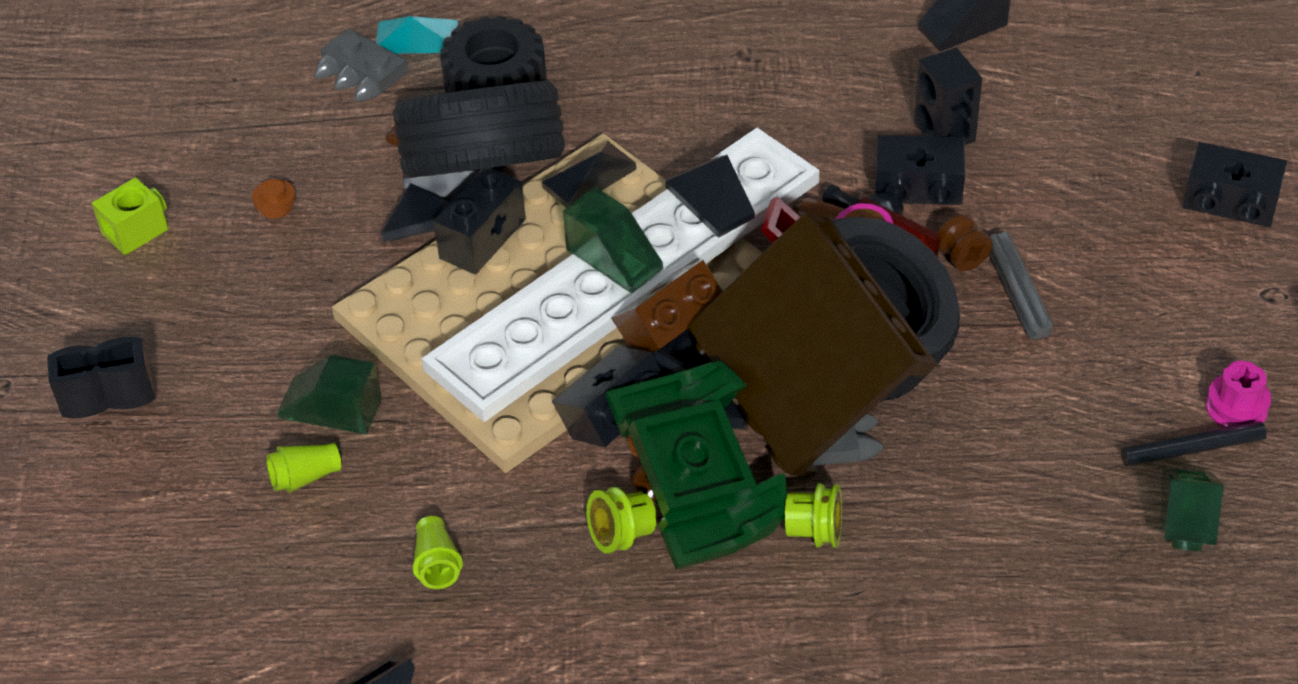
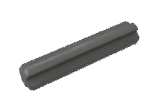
M1005 231L999 234H991L989 238L992 240L993 246L990 256L1028 336L1033 340L1049 337L1052 334L1053 322L1011 235Z

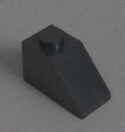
M937 0L919 21L918 30L941 52L1007 26L1011 0Z

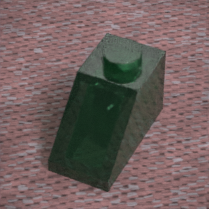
M597 187L592 188L563 210L566 250L629 293L635 292L663 269V261L630 210Z
M329 355L293 378L277 411L278 418L367 435L382 401L375 363Z
M1163 467L1160 532L1164 539L1172 540L1171 547L1187 551H1202L1203 544H1217L1224 485L1213 473Z

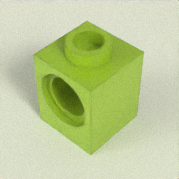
M136 177L92 202L101 234L124 255L129 254L169 230L164 216L167 205L163 197L155 188L149 190Z

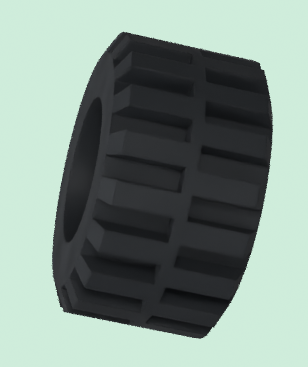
M498 16L493 19L483 17L475 22L471 20L464 23L463 28H455L451 32V37L445 38L442 43L443 48L440 49L445 93L547 81L543 39L540 34L535 33V28L531 25H523V21L518 19L507 20V17Z

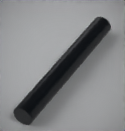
M1262 421L1127 446L1121 448V457L1124 465L1127 467L1265 440L1266 428Z

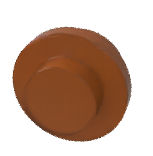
M282 179L266 180L256 186L252 192L254 207L267 218H280L287 215L292 210L296 199L292 184Z

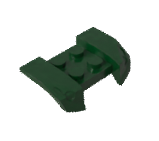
M722 361L708 363L686 371L621 387L605 393L621 436L630 435L663 514V519L658 524V527L676 570L733 554L772 534L785 517L787 498L785 473L775 475L758 485L756 484L724 409L747 385Z

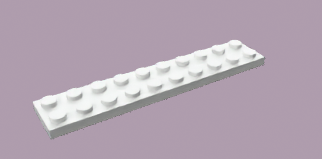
M755 128L713 157L728 155L755 211V218L718 238L667 189L421 358L423 371L485 423L617 327L611 319L615 314L678 269L701 260L708 263L764 222L771 199L778 196L786 205H789L819 183L820 170L760 129Z

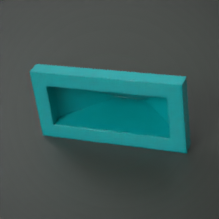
M408 16L378 22L376 44L394 54L440 53L445 38L451 37V32L459 27L458 20Z

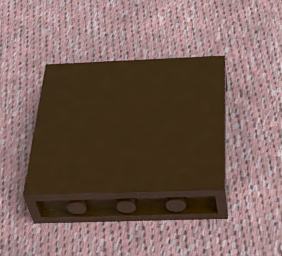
M805 212L688 325V328L697 339L695 345L699 353L710 362L722 361L747 385L735 398L739 400L747 412L746 420L750 427L756 433L763 436L772 448L773 452L771 455L776 465L789 475H816L818 470L813 462L910 375L924 377L938 365L830 218Z

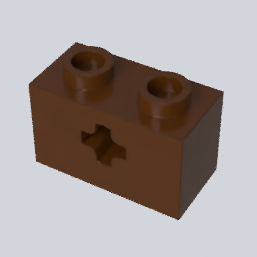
M704 260L678 269L615 314L611 319L630 348L652 352L661 349L687 330L688 325L723 290Z

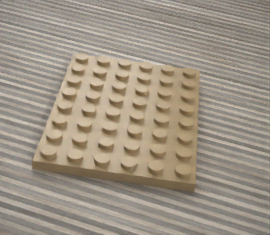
M603 133L522 185L526 220L476 275L439 259L437 242L435 240L332 306L334 319L500 469L507 473L567 431L552 401L617 346L630 348L618 328L611 331L485 423L423 371L421 358L667 190L665 187L666 180ZM608 141L636 163L635 171L570 211L542 188V181ZM741 238L706 263V265L724 291L763 252L746 239Z

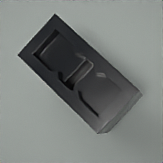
M957 47L919 59L914 124L923 136L964 137V145L976 142L982 77Z

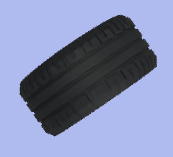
M537 81L398 101L393 110L394 123L397 124L395 132L396 138H399L397 146L398 153L401 154V170L409 178L561 157L565 148L564 136L561 135V131H564L563 121L560 120V116H562L561 107L557 105V101H559L558 90L550 81Z
M866 217L832 220L833 224L937 364H939L955 343L960 320L955 286L946 268L934 252L922 241L899 226L880 219ZM910 375L882 401L894 400L909 393L926 376Z

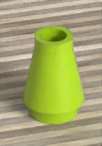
M335 443L326 445L278 446L276 452L266 455V465L273 489L276 492L286 490L288 493H291L330 473L340 471L341 458Z
M437 516L424 517L416 524L417 537L413 573L427 588H447L457 581L463 561L446 530L445 522Z

